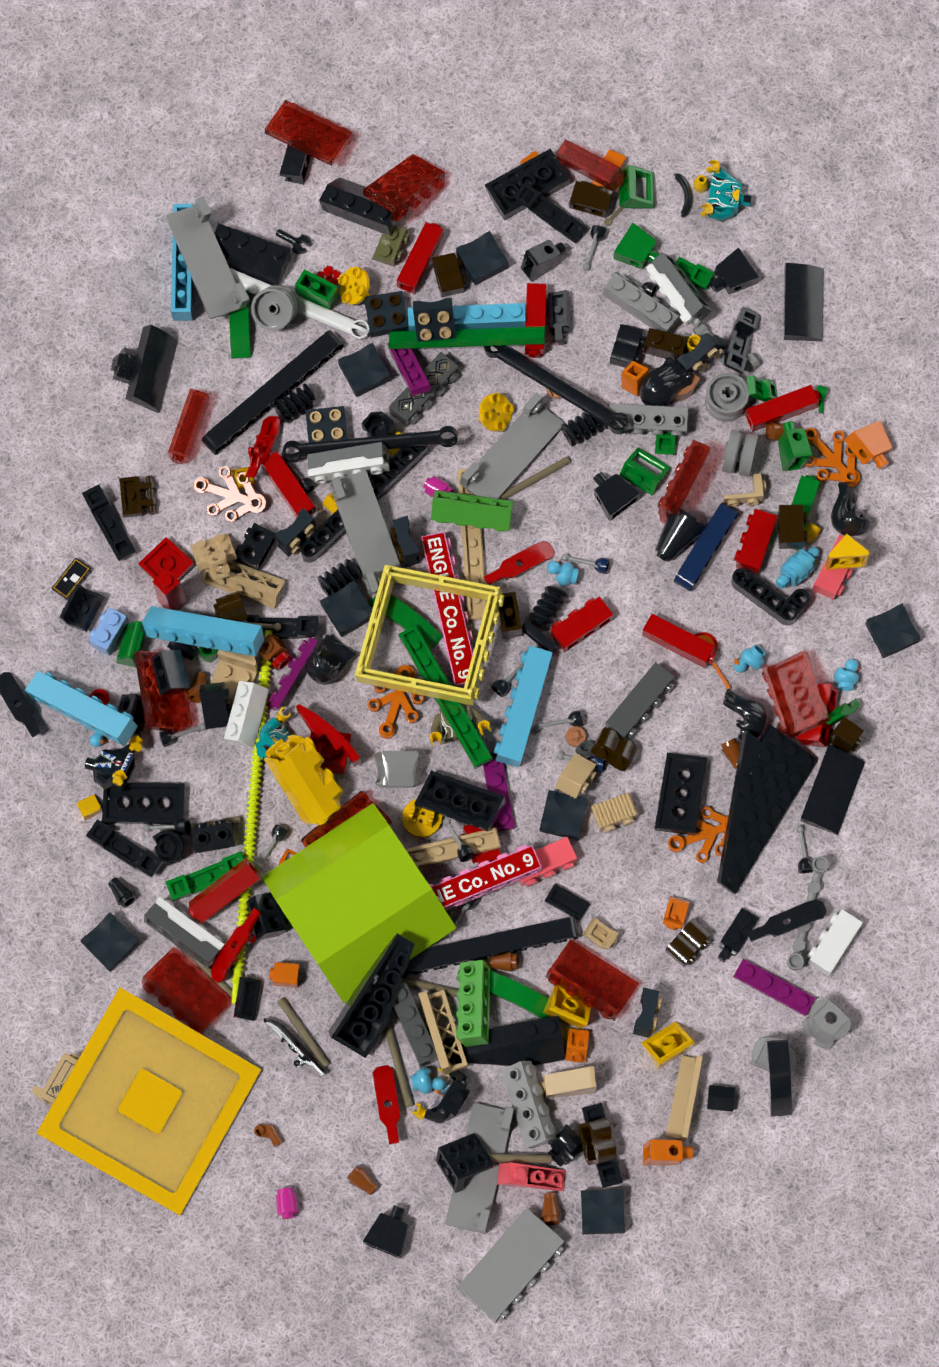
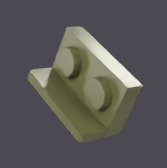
M403 226L402 229L396 227L391 236L382 233L373 255V260L395 267L396 262H400L402 259L403 251L401 249L403 245H407L410 234H408L407 227Z

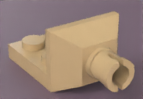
M218 650L219 662L210 684L224 682L225 689L229 688L230 691L228 706H233L239 681L254 683L258 673L257 662L254 656Z

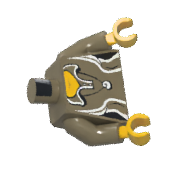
M462 704L478 734L480 731V735H484L483 731L486 729L492 732L490 723L485 720L481 713L474 707ZM439 709L440 713L434 717L431 726V746H433L435 741H439L440 745L458 741L441 709Z

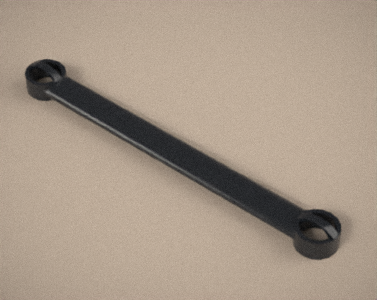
M505 345L494 346L497 349L495 352H490L486 349L487 346H483L488 357L498 358L608 425L614 434H623L628 430L629 422L625 414L613 412ZM613 421H617L623 427L615 428L612 426Z
M444 426L437 431L301 444L297 441H288L283 446L282 455L288 462H297L300 458L308 457L307 454L382 442L388 449L439 444L444 447H453L457 443L458 432L452 426ZM450 432L454 437L443 439L441 435ZM294 447L299 451L293 454H288L285 450L287 448Z

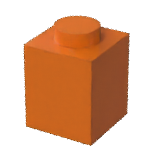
M632 361L621 372L622 389L638 397L641 382L649 374V369Z
M274 962V968H270L269 980H273L274 986L298 988L300 966L299 964Z

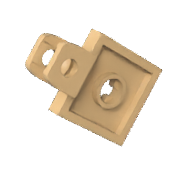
M228 533L219 534L214 538L200 540L190 545L199 571L208 568L213 580L230 576L231 572L228 561L237 558Z

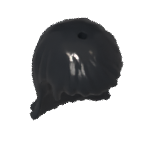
M673 357L666 358L662 366L652 370L642 380L639 390L641 401L647 406H666L679 390L692 384L690 372L677 359Z
M839 482V495L831 512L832 526L842 535H862L868 530L870 522L867 518L863 517V514L860 516L857 514V507L855 506L857 495L849 489V484L847 482Z
M325 635L321 647L314 651L307 660V673L318 684H332L342 675L348 662L357 656V653L335 640L332 636Z
M727 689L723 705L738 713L744 719V721L736 720V726L740 728L738 738L742 740L744 731H748L758 738L767 724L765 709L760 703L741 697L732 692L731 689Z

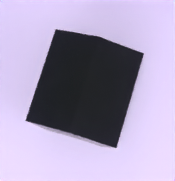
M709 1085L707 1109L733 1112L735 1087Z

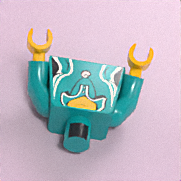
M717 160L709 161L708 163L712 167H706V171L708 173L714 172V175L712 174L708 203L700 206V208L704 209L701 212V216L706 217L708 215L715 220L724 221L733 217V215H737L739 205L750 207L752 195L740 194L742 184L722 169Z
M282 707L277 713L276 718H271L261 727L258 735L259 741L256 743L257 755L260 758L267 757L266 751L276 741L282 739L285 742L289 740V732L283 724H279V722L287 721L291 713L288 716L282 715L286 707Z

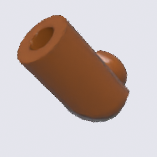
M262 1123L254 1128L256 1136L270 1138L274 1147L283 1143L273 1125Z

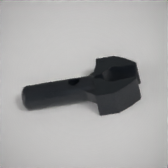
M281 229L276 231V236L292 244V252L296 254L306 253V250L299 247L298 243H304L310 247L307 236L303 234L295 238Z

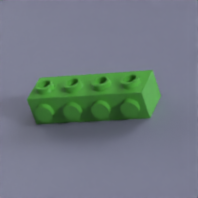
M435 490L431 520H435L438 523H455L458 526L470 525L479 529L491 528L499 532L509 531L513 501Z
M484 960L460 963V971L457 973L459 990H457L459 1008L456 1011L458 1019L456 1037L465 1047L489 1044L490 967Z

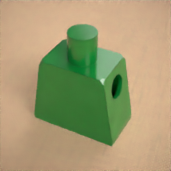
M632 223L615 249L613 259L643 269L647 261L651 263L660 255L654 252L657 241L636 224Z
M793 421L783 423L784 433L778 439L782 471L799 470L812 457L811 448L805 430L803 428L795 429Z

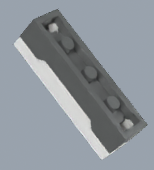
M662 252L646 267L650 273L649 278L660 286L659 291L670 299L669 304L674 310L679 311L681 314L679 317L685 324L697 326L700 321L713 311L671 256Z
M382 442L307 454L308 477L317 484H325L327 481L339 477L340 479L364 470L367 471V474L374 475L389 471L388 448Z
M159 897L156 903L144 915V922L208 969L213 965L224 947L220 937L208 933L202 924H196L186 912L177 910L174 904L167 899L164 900Z

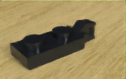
M563 290L548 294L549 329L552 335H555V342L559 345L567 344L566 333L570 332L569 292Z
M741 908L720 941L719 947L722 951L717 959L725 962L730 954L735 956L748 937L747 932L754 928L759 918Z

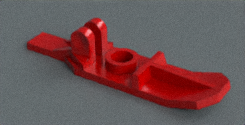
M268 416L263 420L259 435H256L254 447L248 448L250 465L245 475L246 478H255L260 465L268 459L281 426V421L277 416Z
M546 541L538 542L507 558L501 563L499 569L483 578L488 585L504 578L507 581L553 558L555 550ZM516 562H521L523 566H517Z
M253 908L245 922L234 930L215 959L211 968V978L217 983L225 980L229 968L234 961H238L236 957L246 942L253 943L256 941V936L252 934V930L261 913Z
M387 1065L379 1066L372 1072L379 1118L386 1126L389 1145L399 1143L397 1123L400 1118L393 1069ZM386 1102L392 1103L388 1108L384 1106Z

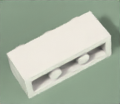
M239 681L224 736L225 740L238 745L254 747L269 689L255 683Z
M841 910L839 914L834 913L829 921L832 924L828 931L824 929L818 939L821 943L817 948L813 946L808 954L810 958L808 964L827 976H830L863 923L844 910Z

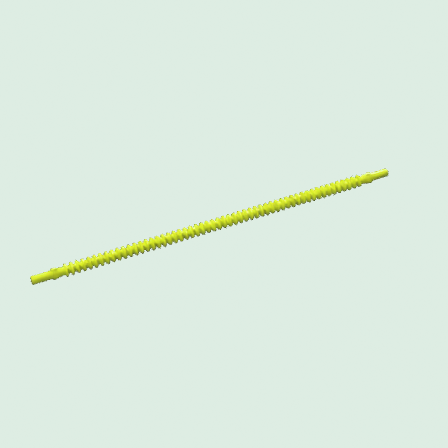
M265 630L264 638H265L268 634H272L273 631H271V630ZM262 656V661H260L262 666L259 667L261 670L259 675L261 677L258 678L260 681L258 685L269 688L270 684L268 682L271 680L268 677L271 676L269 671L272 670L269 666L272 665V662L265 660ZM267 700L253 747L254 750L252 751L254 754L251 757L253 759L251 762L253 767L250 768L252 771L250 776L252 778L249 779L251 790H248V793H250L248 799L250 801L247 802L249 807L246 808L249 812L246 813L248 818L245 819L248 823L245 824L247 829L244 832L247 835L244 836L246 841L243 843L246 846L243 847L245 852L242 855L251 864L254 862L252 857L255 856L253 845H256V842H254L256 836L254 834L257 833L255 830L257 825L255 823L258 822L256 819L258 813L256 811L259 810L257 808L259 802L257 800L260 799L258 794L261 793L258 790L261 788V785H259L261 779L259 777H262V774H260L262 768L260 766L263 765L261 760L264 759L257 755L256 743L259 741L260 729L265 724L264 721L267 720L265 717L268 714L265 711L268 709L266 704L269 702ZM250 887L239 895L241 896L238 899L240 910L237 911L239 913V916H237L239 921L236 922L238 926L245 922L248 917L247 914H249L246 901L251 896L249 891L252 889ZM245 945L236 957L238 961L233 962L235 967L232 968L234 975L231 979L233 984L231 1004L236 1003L239 979L242 977V972H244L242 966H245V963H243L245 960L243 955L246 954L244 949L247 948Z

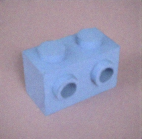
M109 607L107 612L104 611L102 613L97 629L94 628L89 636L91 646L110 656L122 636L126 624H129L127 616Z

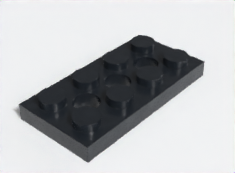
M667 752L655 831L695 836L707 757ZM687 771L690 773V776L687 779L679 778V773ZM678 790H685L687 792L684 798H678L675 794ZM677 808L684 811L680 817H675L672 814Z
M127 783L123 793L112 789H103L102 822L104 824H175L179 819H184L185 784ZM122 798L129 800V804L125 808L118 806V802ZM141 799L149 800V805L146 808L138 806V802ZM161 799L169 801L167 808L162 809L158 806Z

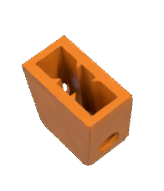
M880 420L853 431L844 439L845 443L862 464L874 461L879 470L889 465L884 455L892 449V445Z
M651 1139L643 1144V1166L678 1165L683 1162V1159L693 1158V1148L683 1147L681 1140Z

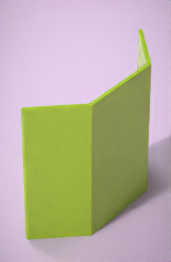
M374 803L262 876L278 905L343 1003L349 1000L366 973L396 933L415 943L410 957L411 960L457 929Z

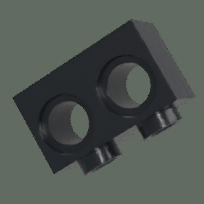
M254 523L252 528L249 527L246 530L245 540L242 545L239 544L237 546L235 555L238 563L259 570L276 537L274 532ZM258 535L264 537V539L260 542L254 540V538ZM248 552L255 554L252 558L244 557Z
M138 694L121 695L117 712L121 714L126 712L134 718L133 721L138 727L131 738L136 735L141 738L151 700Z
M271 892L254 895L246 901L249 913H251L253 908L261 913L254 924L257 940L277 937L287 930L286 919L283 917L282 910Z

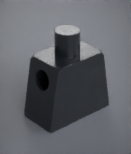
M551 240L536 245L525 251L521 269L529 280L533 282L558 265L560 256L566 253V248L561 242L554 245Z
M737 248L715 267L714 274L717 278L710 281L709 284L714 292L724 287L730 295L756 285L759 276L740 248Z
M599 472L593 478L598 485L594 490V496L609 521L639 500L640 493L618 474H614L608 479L603 472Z
M394 1205L389 1216L380 1213L365 1236L363 1244L400 1259L408 1229V1224L401 1221L405 1209Z

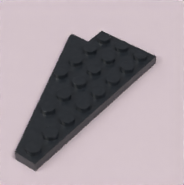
M768 725L760 740L748 731H744L742 735L717 879L718 884L733 894L737 893L817 761L815 757L773 725Z

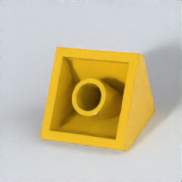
M846 534L829 553L825 570L864 568L869 557V551Z
M555 983L543 1013L552 1017L558 1016L559 1020L581 1029L588 1024L592 999Z
M675 1021L641 1042V1044L659 1070L692 1049L694 1041Z

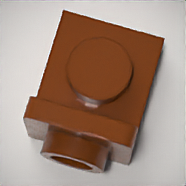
M268 634L264 638V642L259 649V652L267 661L282 652L290 653L282 640L273 634Z

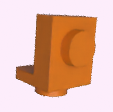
M670 896L662 924H665L667 928L672 930L682 929L690 901Z

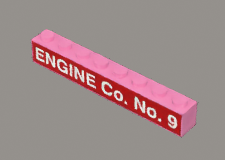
M444 532L421 536L428 573L459 579L458 574L454 575L453 568L456 567L454 556H450L448 550L452 549L450 538H446ZM433 590L454 686L464 688L474 652L470 645V642L473 641L472 632L466 628V623H469L467 611L463 612L461 606L464 604V598L461 595Z
M527 845L518 847L516 852L512 854L503 853L495 861H484L478 864V868L473 870L470 868L464 869L456 877L448 876L441 879V883L434 886L429 884L444 909L448 911L542 872V867L533 846L527 847Z

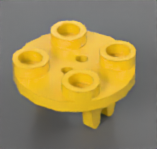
M351 267L339 276L338 283L343 303L357 305L365 297L370 296V293H368L370 280L368 273L363 268Z
M490 393L480 403L478 420L489 431H504L510 422L514 406L505 395Z
M414 799L403 810L402 822L404 828L415 837H430L438 831L442 824V815L415 806L416 799Z

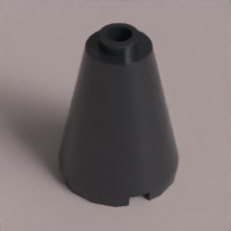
M673 505L655 550L658 552L656 556L665 562L667 559L673 560L704 531L706 526L702 522L700 524L696 522V518L688 512Z

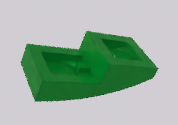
M679 257L676 263L694 287L705 290L714 272L698 263L694 265Z
M755 375L747 377L749 396L764 402L777 398L776 384L770 379L761 381Z
M663 432V435H656L655 454L674 455L676 436H671V433Z
M856 698L849 703L842 704L830 712L826 723L828 725L838 723L844 716L848 717L854 713L861 704Z

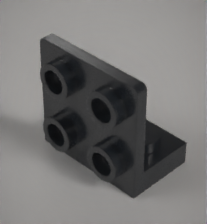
M475 1133L438 1147L436 1163L455 1193L463 1190L466 1178L494 1167L493 1161Z

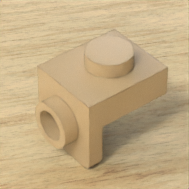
M592 918L582 935L599 948L608 950L616 943V937L619 933L616 930H611L598 919Z

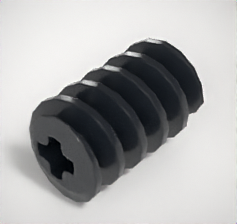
M306 383L303 384V390L299 387L296 388L297 394L291 391L289 393L290 398L284 395L283 402L278 399L276 400V405L272 403L274 410L284 423H287L286 416L294 419L293 412L301 415L300 408L304 411L307 410V404L314 407L313 401H316Z
M583 412L581 417L575 416V422L570 419L568 420V425L565 423L561 424L562 433L570 446H572V440L576 444L579 443V436L585 440L584 433L592 436V429L598 433L599 425L603 429L606 428L603 422L586 412Z
M345 559V566L339 563L338 570L332 567L331 573L328 571L324 572L325 578L321 575L317 576L318 583L326 596H328V592L334 594L335 588L341 590V584L346 586L349 584V579L356 582V575L360 579L363 578L353 561Z
M546 586L545 592L541 594V599L537 600L538 606H534L533 612L529 614L530 620L539 628L549 631L550 629L546 624L553 625L550 617L557 618L554 610L561 611L558 603L564 605L565 601L562 597L569 598V595L557 587Z

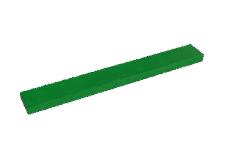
M545 326L456 329L455 339L417 342L416 331L390 332L388 344L389 349L545 344Z
M414 625L399 633L400 640L423 680L450 685L417 626ZM434 698L474 769L492 761L491 754L462 704Z

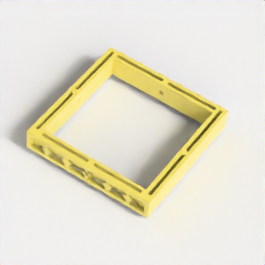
M385 565L354 675L357 682L473 706L474 701L479 698V682L484 679V663L489 660V644H492L494 641V625H498L499 606L502 607L504 603V595H502L501 588ZM394 582L487 601L464 688L371 670Z

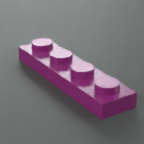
M387 343L388 350L411 395L415 396L430 391V384L412 349H389V344Z
M310 637L307 641L303 640L298 647L300 653L297 658L293 657L288 665L290 670L287 675L283 674L278 682L280 687L277 692L274 690L270 695L268 708L276 711L280 707L318 642L317 640Z
M489 752L493 760L483 765L487 790L505 796L506 802L503 811L493 826L497 832L514 829V822L503 763L495 761L497 754Z
M745 959L741 961L733 978L805 1017L815 1000V997Z

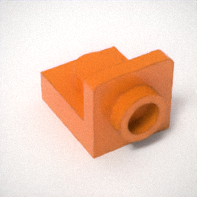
M568 1030L566 1061L586 1062L589 1031Z

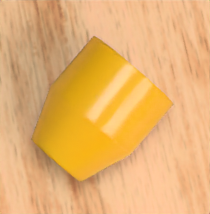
M704 175L697 176L694 179V190L699 193L706 192L709 187L708 178Z
M691 335L688 337L686 344L688 351H692L695 348L691 347L692 345H698L701 339L700 336Z
M807 522L804 528L808 532L806 543L811 544L821 531L819 527Z

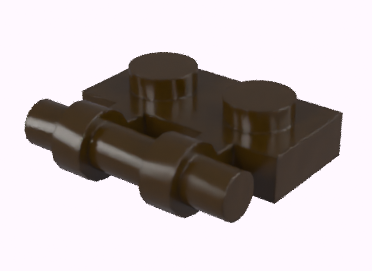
M152 475L145 477L146 483H140L139 476L119 478L123 518L142 516V508H148L149 515L156 514L158 502L155 499L156 483H154ZM141 491H147V499H141Z

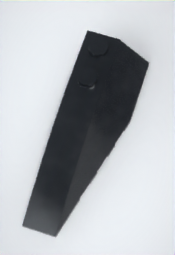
M396 933L366 973L328 1031L332 1039L364 1058L367 1057L388 1024L392 1007H394L396 995L401 986L402 978L415 943Z
M558 1016L490 1028L489 1044L468 1047L462 1044L467 1063L511 1066L520 1061H532V1064L535 1066L565 1060ZM455 1037L444 1039V1045L452 1048ZM453 1052L449 1061L462 1063L461 1056Z

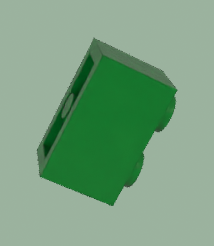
M305 269L295 283L297 295L330 310L339 296L338 286Z

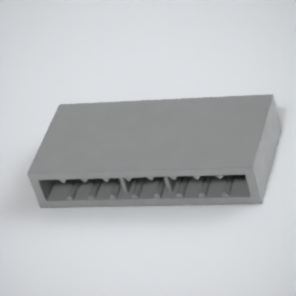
M526 1208L459 1284L457 1289L494 1322L498 1319L502 1321L509 1314L507 1310L512 1303L516 1305L522 1299V1291L525 1288L530 1289L536 1283L535 1276L539 1272L543 1274L551 1264L548 1261L553 1256L557 1258L565 1249L562 1246L564 1240Z

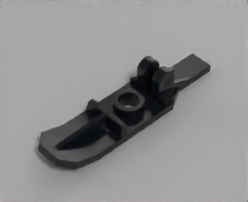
M3 672L0 674V695L15 720L25 725L33 738L41 733L33 720V709L10 672ZM21 702L19 707H15L16 703Z
M817 899L811 900L770 917L763 926L747 933L751 942L769 935L773 937L780 936L813 921L823 919L827 910L822 901ZM785 919L791 920L788 925H785L783 922Z
M264 1018L263 1022L271 1026L282 1039L281 1042H288L289 1048L293 1052L299 1053L293 1062L295 1067H301L306 1063L314 1067L322 1076L327 1073L284 1025L273 1019Z

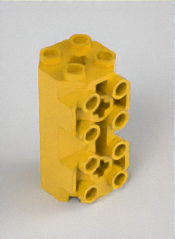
M298 735L288 736V741L284 742L282 739L276 741L266 751L267 757L264 758V761L303 823L312 825L315 823L317 825L324 824L331 814L341 808L339 801L340 796L343 794L342 788L336 784L333 779L334 775L329 769L325 768L323 770L321 768L324 759L317 753L314 743L309 737L303 738Z

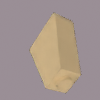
M594 1066L544 1075V1081H540L543 1093H545L546 1098L595 1093Z

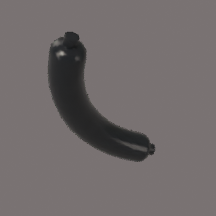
M675 173V179L681 185L684 192V205L681 210V217H684L690 211L692 193L686 179L680 173Z

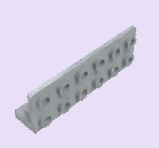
M204 196L196 199L194 206L166 215V220L210 319H214L246 308L249 297L242 282L236 284L208 221L211 211Z
M536 392L525 404L522 414L477 464L473 462L462 474L460 484L474 496L499 499L561 429L563 422L541 405V395Z
M364 470L340 479L339 477L329 482V486L368 594L370 595L378 591L385 565L401 568L367 471Z
M474 1103L466 1136L475 1133L488 1154H504L514 1109L506 1107L504 1110ZM493 1162V1168L466 1178L462 1191L457 1193L454 1190L452 1191L445 1221L446 1225L486 1234L497 1187L499 1164H502V1162Z

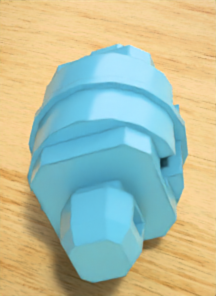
M811 547L807 551L800 549L788 557L787 561L780 567L781 575L777 578L776 585L783 589L789 584L796 586L808 578L809 574L816 568L815 560L819 557V550L815 547Z

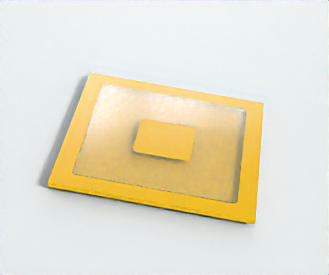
M119 987L36 1134L180 1216L262 1069Z

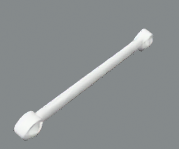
M229 268L236 284L242 282L245 290L249 293L257 295L263 289L272 286ZM296 296L299 305L298 313L348 333L356 340H364L369 336V325L364 320L351 319ZM358 324L364 325L367 329L358 326ZM357 329L364 332L365 335L359 337L354 335L352 331Z

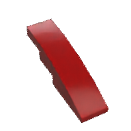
M300 704L296 706L297 712L318 743L326 739L336 755L344 751L354 767L361 763V758L333 726Z

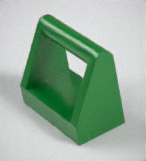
M628 165L619 173V207L654 208L653 172ZM636 178H646V199L636 197Z
M637 447L625 461L619 476L648 494L653 495L671 467ZM638 456L662 472L657 476L634 462V460Z
M141 621L126 624L116 659L117 664L136 668L145 636Z

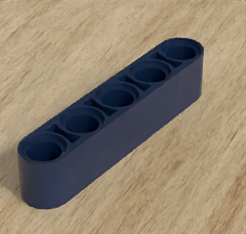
M721 502L676 574L674 583L690 592L692 591L694 583H697L703 573L702 570L704 567H707L713 557V552L717 551L723 541L724 534L728 533L739 511Z

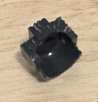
M124 347L113 358L111 371H114L113 380L129 384L137 351Z
M382 411L370 412L361 423L362 429L367 433V437L394 435L393 420Z
M162 830L152 836L156 843L154 849L160 858L164 857L168 865L181 859L185 844L178 833Z
M567 1124L556 1135L557 1140L548 1143L552 1147L548 1155H551L559 1167L564 1164L568 1165L583 1152V1143L580 1136L573 1129L569 1128Z

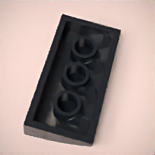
M550 148L485 184V188L505 221L526 209L525 206L513 198L524 182L546 198L570 185V177Z
M785 263L783 340L822 341L823 268L806 264Z
M148 325L142 329L125 399L160 413L177 341L156 326Z
M828 745L800 821L838 835L865 761Z
M431 770L414 805L489 832L503 811L506 802L505 796Z

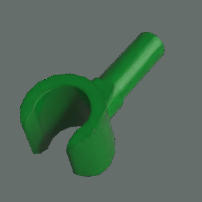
M818 385L816 390L820 396L819 413L823 414L827 388Z

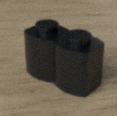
M624 324L620 325L611 352L610 364L626 368L632 361L639 362L640 353H638L639 347L643 348L646 336H643L642 329Z

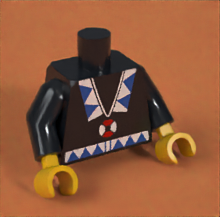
M138 735L133 736L129 741L130 744L121 749H104L101 751L98 759L89 757L86 759L85 769L93 771L94 782L104 790L112 789L123 793L135 769V751L138 752L142 749L141 744L143 740Z
M437 1068L440 1072L444 1073L441 1068ZM459 1070L445 1074L450 1077L431 1108L426 1110L420 1103H416L415 1105L419 1109L411 1112L419 1120L425 1118L439 1124L454 1118L470 1093V1090L467 1088L469 1078Z

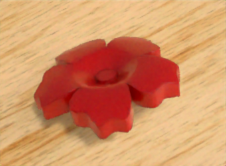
M328 265L323 269L324 272L318 271L317 276L337 286V278L340 276V271L336 269L332 271V266Z

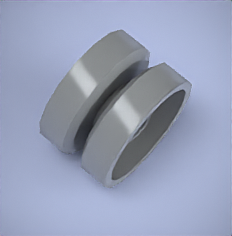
M272 285L263 289L254 297L251 304V314L254 321L266 330L277 331L289 325L296 318L299 310L295 293L283 285Z
M723 373L714 377L708 384L705 397V405L709 414L716 420L723 422L735 421L740 418L746 411L748 404V385L744 379L732 373Z
M731 430L729 441L726 442L722 472L732 474L735 470L736 462L740 463L739 475L749 477L758 435L748 433L743 445L740 444L742 433Z

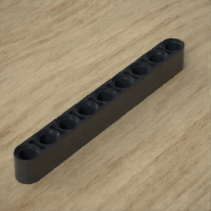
M331 330L325 332L209 430L201 441L214 455H218V451L222 448L225 449L233 442L236 436L239 437L243 434L251 423L254 424L263 417L262 414L264 412L270 411L273 408L272 403L276 405V400H283V396H287L291 389L303 383L306 377L317 371L324 361L330 360L337 350H341L344 347V343Z
M430 445L422 448H401L388 463L389 470L393 468L398 470L396 474L384 471L382 474L373 475L369 479L377 501L429 452ZM406 455L412 457L409 461H404L402 458ZM377 482H383L384 486L378 488L375 486V484ZM338 509L302 543L300 550L304 561L309 563L316 561L346 532L344 525L340 528L333 527L335 522L343 524ZM326 535L329 538L326 541H320L319 537ZM307 549L315 550L311 555L305 554Z
M575 917L562 918L427 948L409 960L403 977H407V974L414 973V975L425 973L429 969L439 970L448 968L447 965L454 964V966L470 960L488 959L487 957L496 956L511 951L516 953L525 951L530 947H544L552 942L557 944L566 942L567 939L571 938L576 940L579 938V932Z

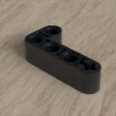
M744 568L736 569L732 574L731 584L735 590L785 626L794 624L808 606L810 595L805 589H796L788 599H785ZM741 577L744 578V581H743V580H741L740 582L737 581V578H738V579H740ZM754 588H758L761 591V593L755 595L752 593L751 590ZM802 597L805 602L798 603L795 598ZM774 600L777 602V605L770 606L767 601ZM791 612L793 617L786 618L783 613Z

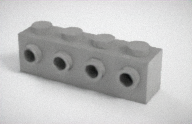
M615 273L604 287V296L650 328L671 333L678 324L679 316L675 310L663 306L659 299L647 295L643 288L631 284L627 277Z
M609 405V409L613 412L623 413L627 416L629 422L627 431H632V434L642 435L644 431L652 432V435H663V432L671 433V436L679 437L683 436V433L687 434L688 407ZM613 421L612 426L615 428L623 427L617 421Z
M520 1061L501 1069L526 1149L537 1148L557 1140L555 1127L550 1120L549 1108L545 1104L542 1095L543 1090L538 1083L536 1068L532 1061Z

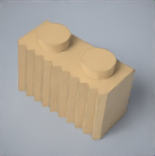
M575 753L560 774L555 788L570 795V797L573 796L574 799L580 793L584 794L589 786L587 782L592 783L597 774L594 771L596 764Z
M629 792L591 806V812L599 832L605 831V833L614 831L616 826L620 824L628 826L633 824L638 817Z

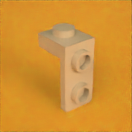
M753 474V493L724 495L723 503L728 504L730 507H737L740 503H747L750 506L758 505L759 502L763 501V492H766V481L762 480L761 474Z

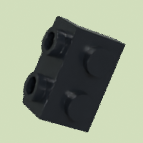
M76 584L62 610L60 619L70 627L87 632L105 597L99 593L86 590L80 584Z

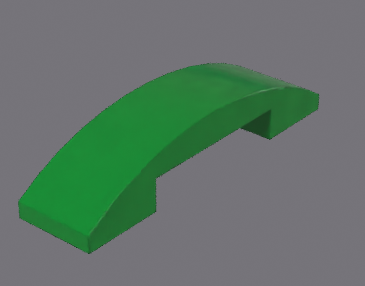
M248 301L246 308L229 313L231 359L251 358Z
M393 595L390 596L386 616L404 630L416 625L429 649L432 651L443 635L405 603ZM376 596L369 603L372 607L374 606Z
M241 851L222 858V861L186 876L183 874L166 881L165 883L172 901L186 898L205 890L244 860Z
M490 970V994L527 1010L528 1013L541 1019L549 1017V1015L543 1013L549 998Z

